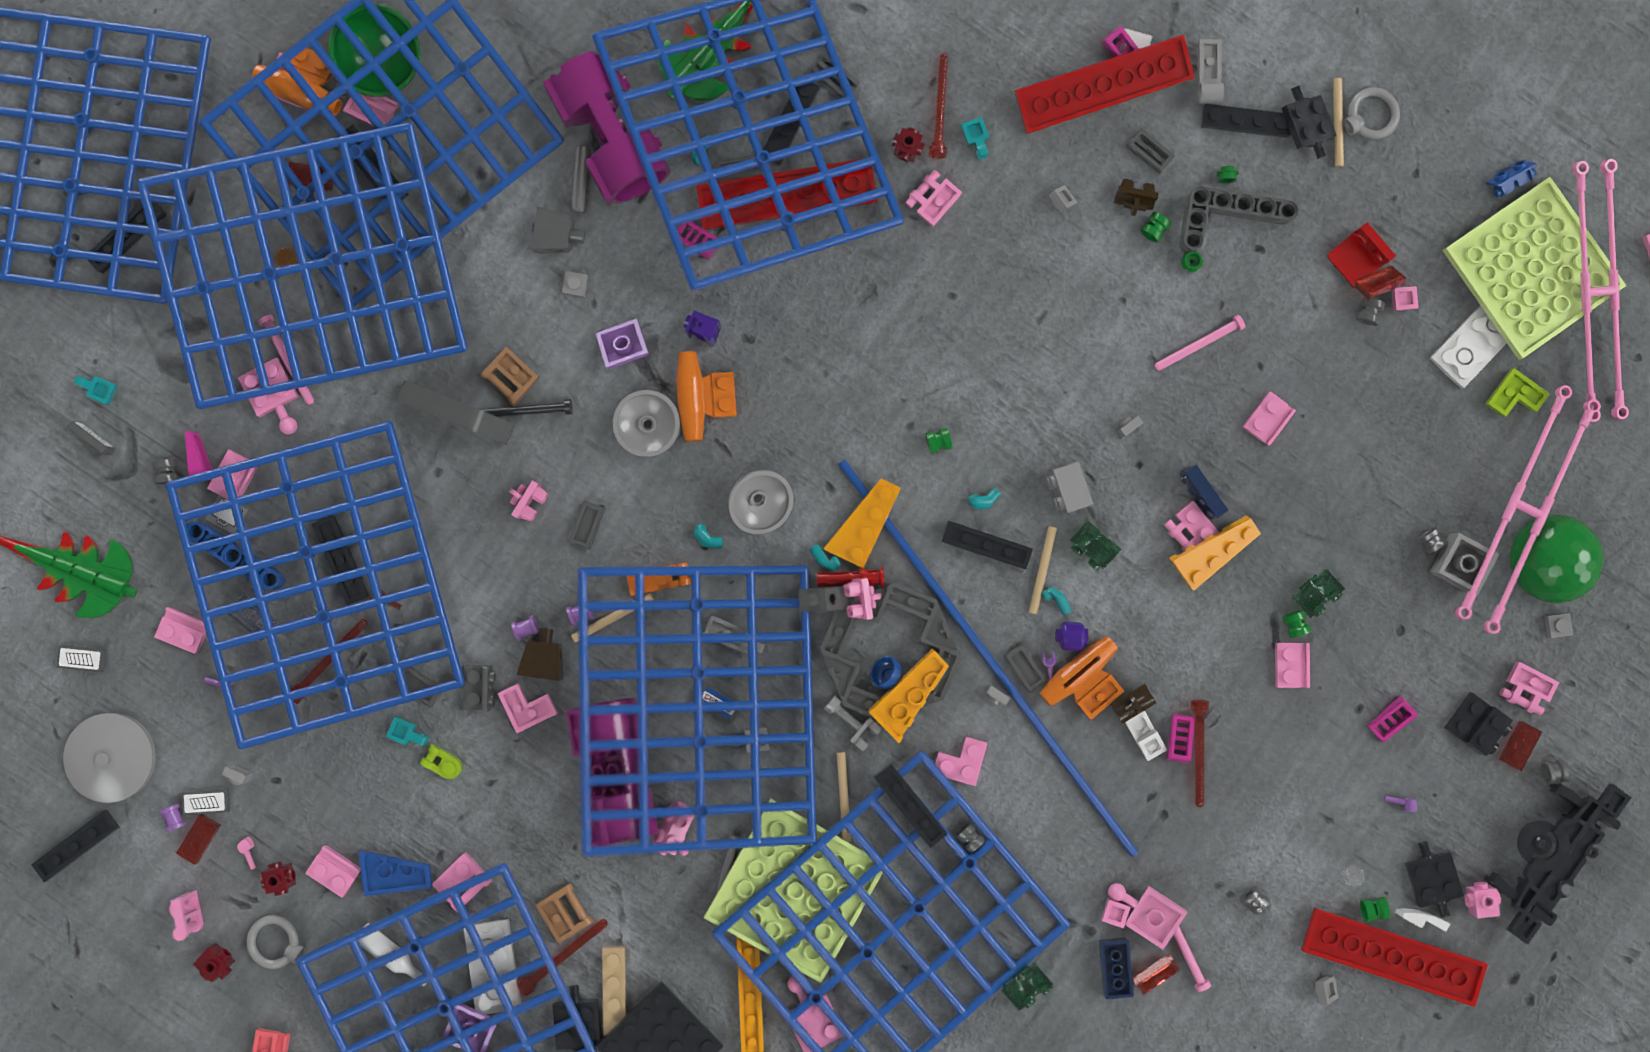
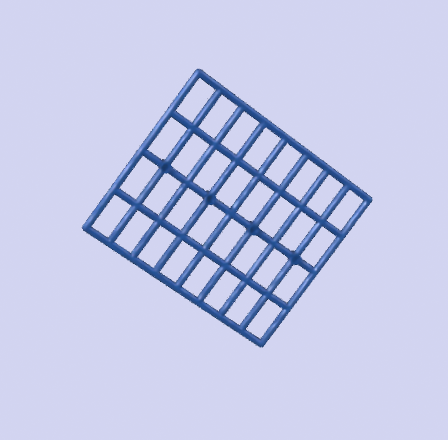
M350 0L199 121L201 127L228 160L239 157L211 124L229 109L233 111L261 146L252 155L274 151L277 146L292 134L302 144L311 143L312 141L301 127L319 113H321L339 137L349 135L327 108L346 92L375 129L401 124L407 118H410L439 154L437 158L424 167L426 177L446 163L475 200L455 215L427 180L431 199L449 220L439 228L441 238L564 142L563 136L457 0H446L427 16L415 0H403L419 22L401 37L372 0ZM361 4L366 7L393 42L374 58L343 20ZM450 9L454 10L482 46L481 49L464 62L460 60L433 25L435 21ZM335 25H337L367 63L348 79L317 41L319 37ZM425 29L454 65V70L438 83L434 81L406 45ZM308 46L313 49L340 83L338 87L322 99L319 98L290 62ZM397 51L402 53L429 88L428 91L412 103L407 101L380 66ZM487 55H489L518 93L500 108L496 106L470 72V69ZM282 67H284L314 105L296 120L292 118L264 83L266 79ZM372 71L402 107L401 112L386 124L381 122L353 87ZM460 76L466 80L491 112L489 117L473 129L443 92L445 88ZM255 88L261 92L287 125L285 129L269 141L237 103ZM435 96L465 133L461 139L447 150L418 115V110ZM523 101L553 138L535 154L505 117L506 114ZM497 121L527 159L509 174L506 173L478 137ZM392 135L382 137L413 175L407 181L417 179L412 159ZM373 139L363 141L359 145L356 143L348 144L352 161L358 159L378 186H384L381 174L366 156V151L374 145ZM471 142L501 179L483 195L452 158ZM315 151L317 162L324 170V173L321 174L323 185L331 179L343 195L351 193L350 188L338 175L345 168L343 159L341 158L331 166L320 151ZM282 159L286 178L296 189V195L292 197L293 205H298L303 200L306 202L317 201L313 197L315 192L313 181L305 187ZM250 172L254 190L269 210L284 208V204L279 207ZM408 191L395 193L400 213L418 236L429 235L400 199ZM387 197L369 211L364 207L368 226L383 245L393 242L374 218L389 207ZM320 209L314 210L316 215L323 222ZM287 216L277 218L291 235ZM332 220L338 245H342L346 252L357 251L348 239L360 230L358 220L343 232ZM301 235L305 253L310 260L324 258L331 253L329 243L315 252ZM433 244L415 247L411 250L412 261ZM400 251L391 252V255L397 262L381 274L383 284L404 268ZM364 258L354 261L371 283L352 297L354 307L375 291L369 264ZM328 266L318 268L342 298L337 277Z
M712 0L597 31L592 35L691 290H698L904 223L903 215L816 0H806L809 8L769 19L766 17L760 0H751L759 21L725 31L714 28L708 11L748 0ZM697 14L700 15L707 36L664 47L656 25ZM813 16L821 36L820 38L779 49L771 27ZM645 28L648 29L656 50L611 62L603 42L604 39ZM763 30L771 50L770 52L728 63L720 41ZM706 45L714 50L720 66L676 78L668 58L669 55ZM825 46L833 67L791 79L783 57ZM655 59L660 60L667 77L666 81L623 93L615 70ZM775 60L783 80L782 82L747 92L738 89L732 74L733 71ZM724 75L732 96L688 108L680 86ZM837 75L845 97L803 109L795 87ZM669 89L672 90L680 111L635 123L627 101ZM787 90L795 112L752 124L744 102ZM849 105L857 127L815 139L807 117ZM729 106L737 109L744 127L700 139L692 117ZM680 120L684 121L692 142L647 154L639 132ZM799 120L807 142L772 153L762 149L756 132ZM861 135L869 157L828 170L819 148ZM748 136L756 156L755 158L712 170L704 149L705 147ZM811 150L819 173L777 185L768 163ZM696 151L704 173L659 185L651 163ZM873 166L881 188L840 200L831 178ZM754 167L762 171L768 188L727 201L724 200L716 180L717 178ZM823 181L831 200L830 204L794 215L787 212L781 193ZM708 182L716 204L674 217L671 216L664 194ZM772 196L780 219L737 232L729 209ZM885 196L894 218L852 231L844 208ZM835 211L844 234L801 247L793 224ZM720 212L728 235L684 248L676 226ZM777 229L786 232L793 250L749 263L741 240ZM725 245H733L741 265L740 267L696 280L688 257Z
M0 7L1 17L41 22L38 45L0 40V49L36 54L32 77L0 73V82L31 86L27 110L0 106V115L25 118L22 142L0 139V148L20 151L17 173L0 172V181L15 183L11 207L0 205V214L9 216L6 239H0V248H4L0 281L167 304L168 300L163 282L161 294L117 288L120 264L159 270L156 260L122 256L125 232L150 235L148 226L127 223L131 199L141 201L139 191H132L136 167L170 172L191 168L211 43L210 36ZM51 23L94 29L91 48L85 51L47 47ZM104 30L147 36L144 59L101 54ZM157 37L201 43L197 66L153 61ZM46 55L89 61L85 85L42 79ZM106 63L142 68L139 92L95 86L98 67ZM152 70L196 75L192 99L148 93ZM40 88L84 93L81 113L69 116L37 111ZM93 95L136 100L134 123L128 124L91 119ZM151 102L190 108L187 131L143 126L146 103ZM35 120L78 126L75 149L32 144ZM93 128L132 133L128 157L84 151L87 132ZM141 134L185 140L182 164L138 158ZM30 152L73 158L70 178L60 181L26 176ZM83 160L127 165L123 189L81 184L79 181ZM189 178L181 180L185 197ZM31 185L68 191L64 214L22 209L24 186ZM89 193L121 198L118 222L74 216L77 196ZM149 193L151 202L175 205L171 229L159 228L160 234L180 230L182 219L176 196ZM19 217L63 223L60 243L49 246L16 241ZM72 224L116 230L112 254L71 249L69 242ZM179 239L169 241L166 259L172 280ZM14 250L57 256L54 279L10 273ZM78 258L111 263L107 287L63 281L66 261Z
M411 122L137 180L140 198L196 408L214 407L467 351V343L414 125ZM406 132L417 179L393 184L382 137ZM373 139L384 186L360 191L348 144ZM339 146L351 193L326 198L315 151ZM306 153L317 201L293 205L282 158ZM273 161L284 208L260 212L248 165ZM239 168L251 215L227 219L215 172ZM206 175L218 222L193 227L181 180ZM172 182L184 229L160 234L148 187ZM420 188L431 235L407 240L395 193ZM386 195L397 240L394 243L374 247L362 200ZM353 202L365 249L342 254L340 253L329 207ZM320 209L331 254L329 257L307 261L296 214ZM287 216L298 263L275 268L262 221ZM254 224L265 268L259 272L241 275L229 229ZM220 231L232 277L208 282L196 236ZM187 238L198 282L193 286L174 289L162 243ZM433 244L444 290L420 295L410 250L414 247ZM400 251L411 297L387 302L376 256ZM367 258L378 304L354 309L344 264L349 261ZM334 265L345 311L321 316L310 270ZM301 272L312 318L288 323L277 279L280 276ZM266 279L269 283L279 325L255 330L244 284ZM234 286L246 333L222 338L211 294L214 290ZM201 294L213 340L189 345L177 298ZM447 299L457 345L433 349L423 303ZM414 306L425 352L401 357L390 311ZM381 313L392 359L368 364L357 318ZM348 320L359 366L335 371L324 325ZM315 327L326 373L302 378L291 332ZM282 334L293 380L269 385L258 339ZM249 341L260 387L236 392L225 346ZM216 349L227 394L203 399L192 353Z
M391 421L166 483L171 508L236 744L239 749H246L465 685L398 439ZM386 431L392 455L349 467L346 466L341 443ZM332 447L338 470L292 482L286 458ZM277 461L282 478L280 486L237 497L232 473ZM395 463L401 487L355 499L350 475ZM222 476L228 500L186 512L182 511L177 488ZM341 479L347 502L301 514L296 497L299 489ZM286 494L292 517L246 529L240 508L241 505ZM404 495L410 519L364 531L359 507ZM231 509L237 529L236 533L191 544L185 521ZM350 511L356 534L310 546L304 526L305 522ZM295 525L300 543L298 550L255 562L249 538ZM413 527L419 551L373 563L367 540ZM240 541L246 565L200 577L194 553ZM354 543L359 544L365 566L319 579L313 559L316 554ZM301 558L304 559L310 579L309 582L264 594L258 570ZM422 560L428 583L382 596L376 572ZM249 573L255 597L209 609L203 588L204 585ZM364 575L368 576L373 599L334 610L327 609L321 587ZM313 590L318 608L316 615L273 626L267 605L268 602ZM431 592L436 616L391 628L385 604ZM258 605L264 629L218 642L212 618ZM376 607L383 631L340 643L336 642L331 624L333 619ZM317 623L322 624L328 646L282 659L276 635ZM440 624L446 648L400 660L394 636ZM267 638L273 662L227 674L221 650ZM385 639L391 663L350 675L345 674L339 652ZM331 655L336 673L335 679L291 691L285 667ZM449 657L455 680L409 693L403 671L404 668ZM276 670L282 694L236 707L230 686L231 682ZM390 672L395 673L400 692L399 696L357 708L354 707L349 689L351 683ZM334 688L340 689L346 711L300 724L294 703L295 699ZM285 703L291 724L290 727L245 739L239 715Z
M807 566L581 567L578 569L582 854L584 856L814 844L817 841L810 612H801L802 632L756 633V608L800 607L799 599H756L755 575L800 574V589H809V568ZM691 575V600L645 601L644 576ZM700 575H746L747 599L703 600L700 595ZM587 576H635V601L587 602ZM747 608L748 633L701 634L702 609ZM689 609L692 611V634L645 635V610ZM636 610V635L588 636V611ZM802 641L803 666L757 667V642ZM748 642V667L704 668L702 666V643ZM693 643L692 668L646 669L645 644ZM636 644L637 670L589 671L588 645ZM803 674L804 699L758 701V676ZM749 676V701L703 702L702 679L704 677ZM689 677L693 679L694 703L647 704L646 679ZM637 679V704L589 706V680ZM804 708L805 733L759 735V710ZM703 711H750V735L704 736ZM694 712L695 735L693 737L647 739V713ZM637 714L638 739L590 741L589 715ZM805 742L806 767L760 769L759 744ZM750 744L751 769L704 771V747L711 745ZM695 747V772L648 773L647 748ZM638 748L639 774L590 776V750ZM806 776L807 801L761 803L760 778ZM751 778L752 804L705 805V780ZM696 781V804L694 806L648 807V783ZM639 783V809L591 811L590 785ZM807 810L808 835L762 837L761 812ZM752 813L753 838L706 841V817L708 815ZM696 816L697 841L649 844V818ZM639 818L640 844L591 847V821Z
M919 751L897 771L904 777L922 762L951 796L948 801L932 813L948 833L942 839L961 860V863L943 878L913 843L920 837L919 833L914 829L907 835L878 802V799L886 793L879 786L712 931V936L812 1052L824 1051L797 1020L812 1005H818L845 1037L830 1052H844L851 1045L857 1052H869L859 1038L876 1023L881 1026L902 1052H914L884 1017L902 1000L933 1035L915 1052H929L1070 927L1068 919L924 751ZM957 804L987 838L971 854L965 852L939 821ZM870 806L901 841L883 857L878 854L852 823ZM844 828L875 863L857 880L826 845ZM993 846L1023 880L1007 897L1000 893L976 863ZM906 848L937 883L920 899L913 895L888 865ZM818 851L824 855L849 885L832 902L828 900L800 867ZM966 870L972 872L998 903L980 920L950 886ZM880 871L884 873L910 904V908L894 922L889 919L863 888ZM792 873L798 877L824 908L807 924L802 922L775 890ZM1028 889L1034 893L1059 923L1042 940L1011 906ZM942 891L973 925L955 942L925 907ZM855 893L886 928L870 943L864 942L837 910ZM767 895L798 930L780 947L749 912ZM1003 911L1007 913L1034 945L1017 962L1013 960L986 928ZM915 915H920L947 947L930 964L925 961L899 930ZM828 916L834 919L860 951L842 967L811 932ZM741 918L745 920L772 952L755 969L749 965L723 934ZM978 933L1009 968L991 985L960 950ZM891 936L896 939L922 970L904 987L874 953ZM803 938L808 941L834 972L820 987H813L786 955ZM953 955L984 990L966 1007L935 972ZM864 959L871 962L896 992L879 1009L875 1007L848 975ZM778 960L809 995L791 1012L760 977ZM927 978L931 980L958 1012L941 1029L936 1026L910 995ZM840 980L871 1015L853 1032L823 998V995Z
M505 863L303 955L296 961L340 1052H357L392 1035L401 1052H412L402 1031L438 1014L446 1015L454 1034L416 1052H438L459 1042L463 1052H474L467 1038L507 1019L510 1020L520 1041L496 1052H518L522 1049L525 1052H535L533 1044L575 1026L585 1047L576 1052H597L509 867ZM501 874L512 896L469 915L459 893ZM451 898L461 920L425 937L417 936L409 916ZM516 905L527 927L484 946L474 923ZM400 921L410 943L368 962L358 940ZM465 928L476 950L433 969L424 947ZM531 935L541 957L499 976L488 954ZM350 945L360 967L318 986L308 963ZM407 954L416 955L425 974L383 993L373 970ZM480 958L490 981L453 998L446 996L438 977ZM545 965L556 987L513 1006L503 984ZM364 975L374 997L333 1016L323 997V993ZM430 982L439 1004L398 1023L388 1000ZM495 989L505 1011L463 1030L453 1007ZM560 996L570 1018L528 1037L518 1014ZM379 1005L389 1027L347 1046L337 1024Z

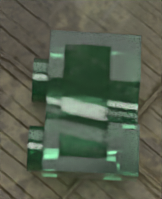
M1088 520L1070 539L1073 544L1071 546L1072 551L1080 557L1083 554L1088 558L1089 561L1087 563L1096 571L1100 568L1105 569L1122 550Z
M1323 569L1322 573L1318 576L1315 574L1299 587L1300 591L1294 594L1292 599L1310 618L1313 616L1318 617L1326 610L1324 605L1328 601L1336 602L1343 596L1342 591L1345 588L1328 569Z
M1033 962L1032 966L1027 964L1020 970L1009 984L1003 986L1001 991L1020 1011L1024 1007L1026 1009L1031 1007L1036 1001L1034 998L1040 993L1046 995L1049 993L1054 984L1036 962Z

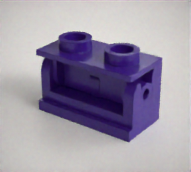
M693 310L692 315H688L684 323L685 332L688 337L692 338L694 334L698 339L708 342L710 346H715L722 327L719 320Z

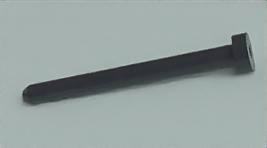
M565 399L564 403L484 408L479 410L496 417L565 412L566 415H572L573 405L571 399Z

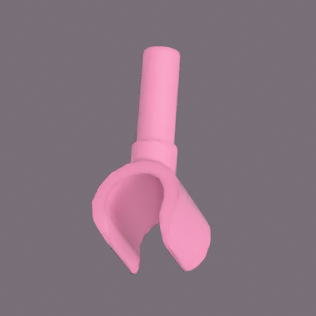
M246 837L241 840L237 848L240 853L244 854L250 870H252L256 866L249 850L254 847V842L250 837Z

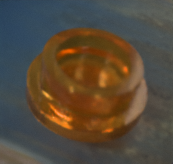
M290 247L281 248L276 255L277 264L282 267L298 263L296 251Z

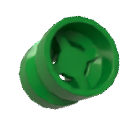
M1153 212L1149 217V222L1143 225L1140 232L1150 241L1158 243L1162 238L1163 231L1169 228L1171 222L1162 214Z
M948 428L940 429L939 434L934 432L925 433L930 454L937 453L941 448L944 450L953 449Z
M1304 610L1292 612L1282 617L1284 624L1289 626L1288 635L1290 638H1296L1311 632L1310 625L1304 620L1306 618Z
M1385 897L1376 898L1374 901L1369 899L1360 901L1361 914L1366 923L1373 922L1375 919H1390V908Z

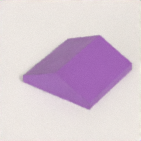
M637 318L595 333L607 370L649 355Z
M464 1004L457 1005L454 1008V1012L463 1030L491 1017ZM449 1022L442 1039L454 1034ZM497 1025L467 1038L474 1052L486 1051ZM459 1042L453 1044V1046L462 1050Z

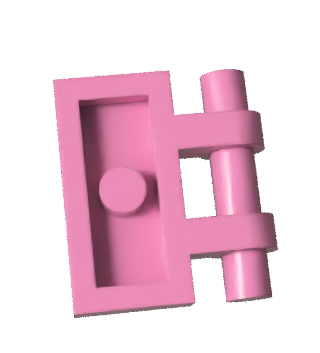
M933 170L930 175H926L922 179L923 183L917 190H913L909 194L910 198L905 202L909 208L919 203L921 207L917 214L932 227L938 223L963 193L948 179H945L941 184L936 182L940 177L939 172ZM929 188L933 189L934 192L928 199L923 197Z
M1191 501L1175 514L1180 523L1175 525L1170 519L1164 524L1169 530L1168 534L1175 538L1182 546L1181 550L1183 552L1191 545L1195 546L1204 542V538L1209 535L1215 536L1220 533L1194 501ZM1184 528L1193 537L1189 541L1181 532Z
M1516 661L1506 680L1514 686L1512 690L1503 687L1499 695L1506 698V701L1511 704L1516 703L1524 707V710L1529 713L1534 712L1542 715L1545 709L1538 705L1540 700L1550 702L1560 682ZM1523 690L1532 694L1529 700L1520 696Z

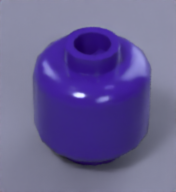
M1063 622L1060 629L1055 631V642H1059L1062 650L1081 651L1088 644V629L1080 622Z

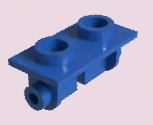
M1520 160L1514 163L1512 168L1496 173L1493 176L1494 178L1487 181L1486 184L1495 187L1493 194L1496 197H1503L1516 189L1514 181L1517 187H1520L1533 180L1536 175L1533 167L1537 163Z

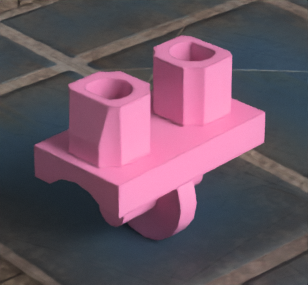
M534 481L530 483L526 491V486L520 484L517 491L510 488L509 492L514 495L510 503L515 506L520 499L511 515L518 519L522 518L533 522L538 512L529 507L533 499L543 504L549 494L541 488V484Z
M854 578L852 582L844 585L846 597L854 596L855 604L847 605V616L865 620L873 619L872 608H876L875 600L881 598V593H874L873 585L869 586L868 578Z

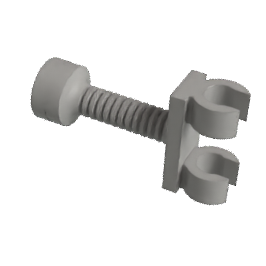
M834 695L823 709L829 714L837 713L841 719L855 729L856 732L852 735L850 741L860 750L864 751L868 744L859 737L862 732L869 727L878 735L883 727L871 717H868L863 724L856 721L845 709L841 708V700Z

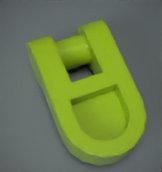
M431 743L427 756L421 759L420 764L443 778L454 779L458 777L463 769L461 761L451 753ZM436 756L442 758L439 764L434 762Z

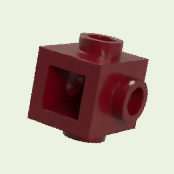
M902 128L900 134L896 133L891 145L895 147L893 155L902 161L914 163L916 156H921L925 143H922L923 135L914 128ZM905 141L910 142V143H912V144H911V145H907V144L905 143Z
M281 861L269 864L268 869L261 872L260 884L265 889L266 894L274 893V896L286 894L289 888L296 885V874L292 867V862L283 865Z
M215 943L208 947L193 965L200 971L199 973L202 978L213 983L219 978L223 980L232 971L230 967L235 960L227 949L221 948Z

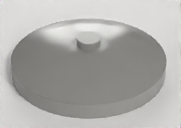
M120 713L95 715L81 722L70 734L64 748V769L72 786L86 798L102 803L125 800L144 788L151 778L156 762L154 742L147 729L136 719Z

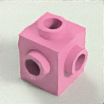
M1476 882L1474 886L1466 887L1467 894L1464 895V900L1470 915L1476 918L1500 916L1499 904H1501V896L1496 888L1488 885L1487 882Z

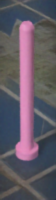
M270 314L260 318L258 323L260 327H274L273 322L275 319ZM279 335L270 336L293 379L285 345ZM308 387L298 388L305 403L308 405L313 404L314 398Z
M1240 315L1234 316L1232 322L1155 363V369L1160 371L1236 329L1239 331L1245 328L1243 319Z
M1178 927L1173 935L1196 981L1194 987L1197 992L1205 991L1211 987L1210 981L1204 979L1180 927Z

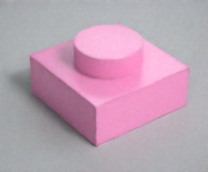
M1417 286L1391 289L1393 311L1416 310L1419 308Z
M1108 898L1101 920L1124 928L1130 906Z

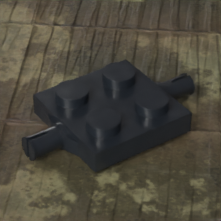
M1300 85L1293 87L1291 91L1295 102L1287 104L1281 109L1297 149L1313 147L1317 159L1323 158L1326 154L1322 143L1337 136L1321 95L1305 98Z
M1428 841L1420 842L1418 845L1422 856L1414 861L1405 863L1417 905L1420 908L1437 905L1440 917H1448L1450 913L1446 903L1452 899L1464 896L1452 854L1449 851L1431 854Z
M579 985L569 986L570 996L596 1047V1044L602 1039L598 999L586 1000L580 998ZM563 1002L553 1003L554 1025L570 1018ZM575 1026L555 1034L556 1050L571 1049L579 1051L585 1048Z

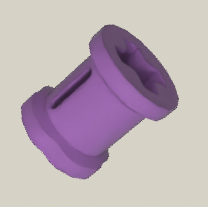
M569 606L567 607V613L572 625L575 626L578 622V606L573 608ZM588 611V618H595L593 611Z
M534 615L529 616L527 620L511 623L517 641L533 633L539 634V626Z
M179 804L159 811V814L163 815L165 820L166 832L186 825V821L182 820L178 810Z

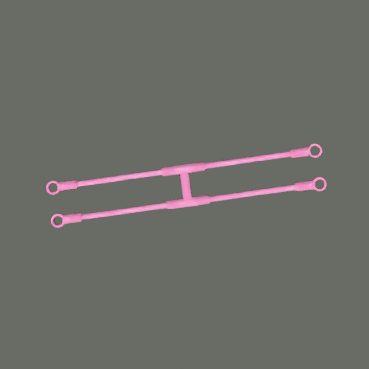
M1609 159L1600 164V171L1604 173L1605 190H1607L1610 254L1609 286L1591 288L1587 261L1584 191H1586L1585 174L1589 170V165L1585 161H1580L1572 165L1571 171L1576 176V192H1578L1582 262V273H1580L1581 300L1585 325L1588 387L1586 402L1593 399L1596 400V393H1594L1590 324V312H1592L1591 297L1610 295L1616 391H1614L1615 407L1611 410V415L1615 419H1625L1629 411L1624 406V390H1622L1618 316V310H1620L1618 270H1616L1613 208L1614 172L1617 169V162L1614 159ZM1590 403V408L1594 410L1593 404ZM1600 411L1594 413L1590 422H1596L1600 419Z
M1566 385L1555 390L1556 399L1550 410V417L1524 474L1512 493L1502 515V522L1473 586L1468 591L1462 605L1455 610V616L1460 620L1471 617V607L1477 596L1476 591L1506 525L1511 521L1516 508L1535 517L1534 525L1530 531L1531 535L1499 605H1496L1491 619L1484 623V630L1488 634H1495L1500 631L1501 626L1499 622L1505 611L1506 602L1535 538L1539 536L1555 501L1554 496L1585 428H1588L1594 413L1598 412L1601 407L1599 401L1595 399L1584 403V413L1579 422L1580 427L1551 491L1545 497L1540 510L1521 501L1526 481L1557 414L1560 413L1565 400L1572 395V389ZM1562 389L1566 392V396L1562 395ZM1590 403L1593 404L1594 410L1590 408ZM1462 609L1466 611V615L1464 617L1461 615ZM1491 623L1494 624L1495 627L1493 631L1490 629Z

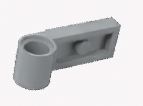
M1200 39L1198 41L1197 71L1198 103L1222 104L1224 98V84L1221 83L1222 40Z

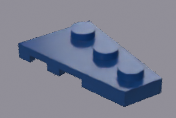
M363 850L359 851L364 896L433 887L430 864Z

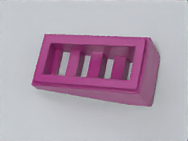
M1122 26L1116 27L1101 41L1113 57L1125 54L1129 50L1139 49ZM1119 37L1120 40H1119L1118 42H1116L1115 44H1113L1112 41H1113L1115 38ZM1125 43L1126 47L1119 52L1118 48Z
M691 221L680 224L677 228L682 243L687 247L694 246L701 235L704 236L701 243L717 239L716 236ZM686 226L690 227L688 233L683 238L681 236ZM695 230L697 232L692 242L688 241ZM718 248L700 253V255L710 261Z
M194 431L185 432L189 476L212 470L199 433Z
M1400 695L1368 727L1384 743L1419 715L1404 697ZM1403 707L1407 713L1403 715L1399 708ZM1394 712L1400 717L1398 721L1392 716ZM1388 718L1394 725L1390 727L1384 720ZM1381 724L1387 732L1383 733L1377 726Z
M1172 715L1166 754L1167 761L1185 764L1191 762L1195 717ZM1177 723L1189 724L1188 728L1177 727ZM1176 732L1187 733V737L1177 736ZM1175 741L1185 742L1186 746L1175 745ZM1174 750L1183 751L1185 753L1184 755L1174 754Z

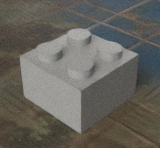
M1079 462L1047 473L1046 482L1049 490L1054 491L1056 498L1053 499L1056 511H1060L1061 515L1093 505Z
M1450 533L1446 539L1448 543L1441 548L1429 573L1468 593L1473 586L1489 548L1461 533ZM1494 552L1476 594H1479L1499 556L1498 553Z

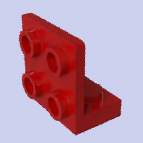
M1366 222L1330 251L1326 257L1353 288H1357L1380 267L1394 259L1396 254L1371 225Z

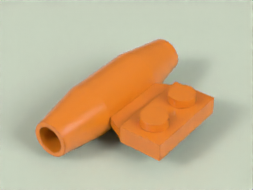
M306 48L290 60L320 99L330 93L321 86L329 83L333 75L313 50ZM257 65L252 72V78L267 66ZM279 69L264 81L275 96L308 110L314 106L287 71ZM338 98L327 107L334 116L341 109V99Z
M695 351L680 352L678 355L676 386L681 428L685 442L702 441L705 414L713 418L737 416L734 372L711 373L703 378L697 353Z
M1105 636L1086 647L1055 673L1040 691V696L1051 707L1074 694L1075 703L1087 718L1092 720L1125 692L1111 674L1101 670L1118 650L1117 645L1110 637Z

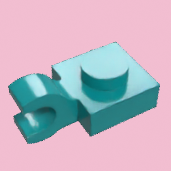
M979 117L962 123L961 129L968 147L975 145L979 160L987 158L988 150L984 141L989 140V134L983 118Z
M77 375L74 384L88 389L85 396L105 405H110L118 388L117 384L98 376H94L93 380H89Z
M394 716L386 734L387 738L405 746L409 745L410 741L420 746L427 745L430 738L428 735L415 731L417 724L399 716Z

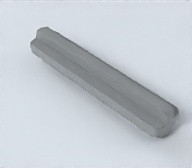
M578 146L576 150L572 210L575 212H583L585 208L588 172L585 160L589 159V149L585 146Z

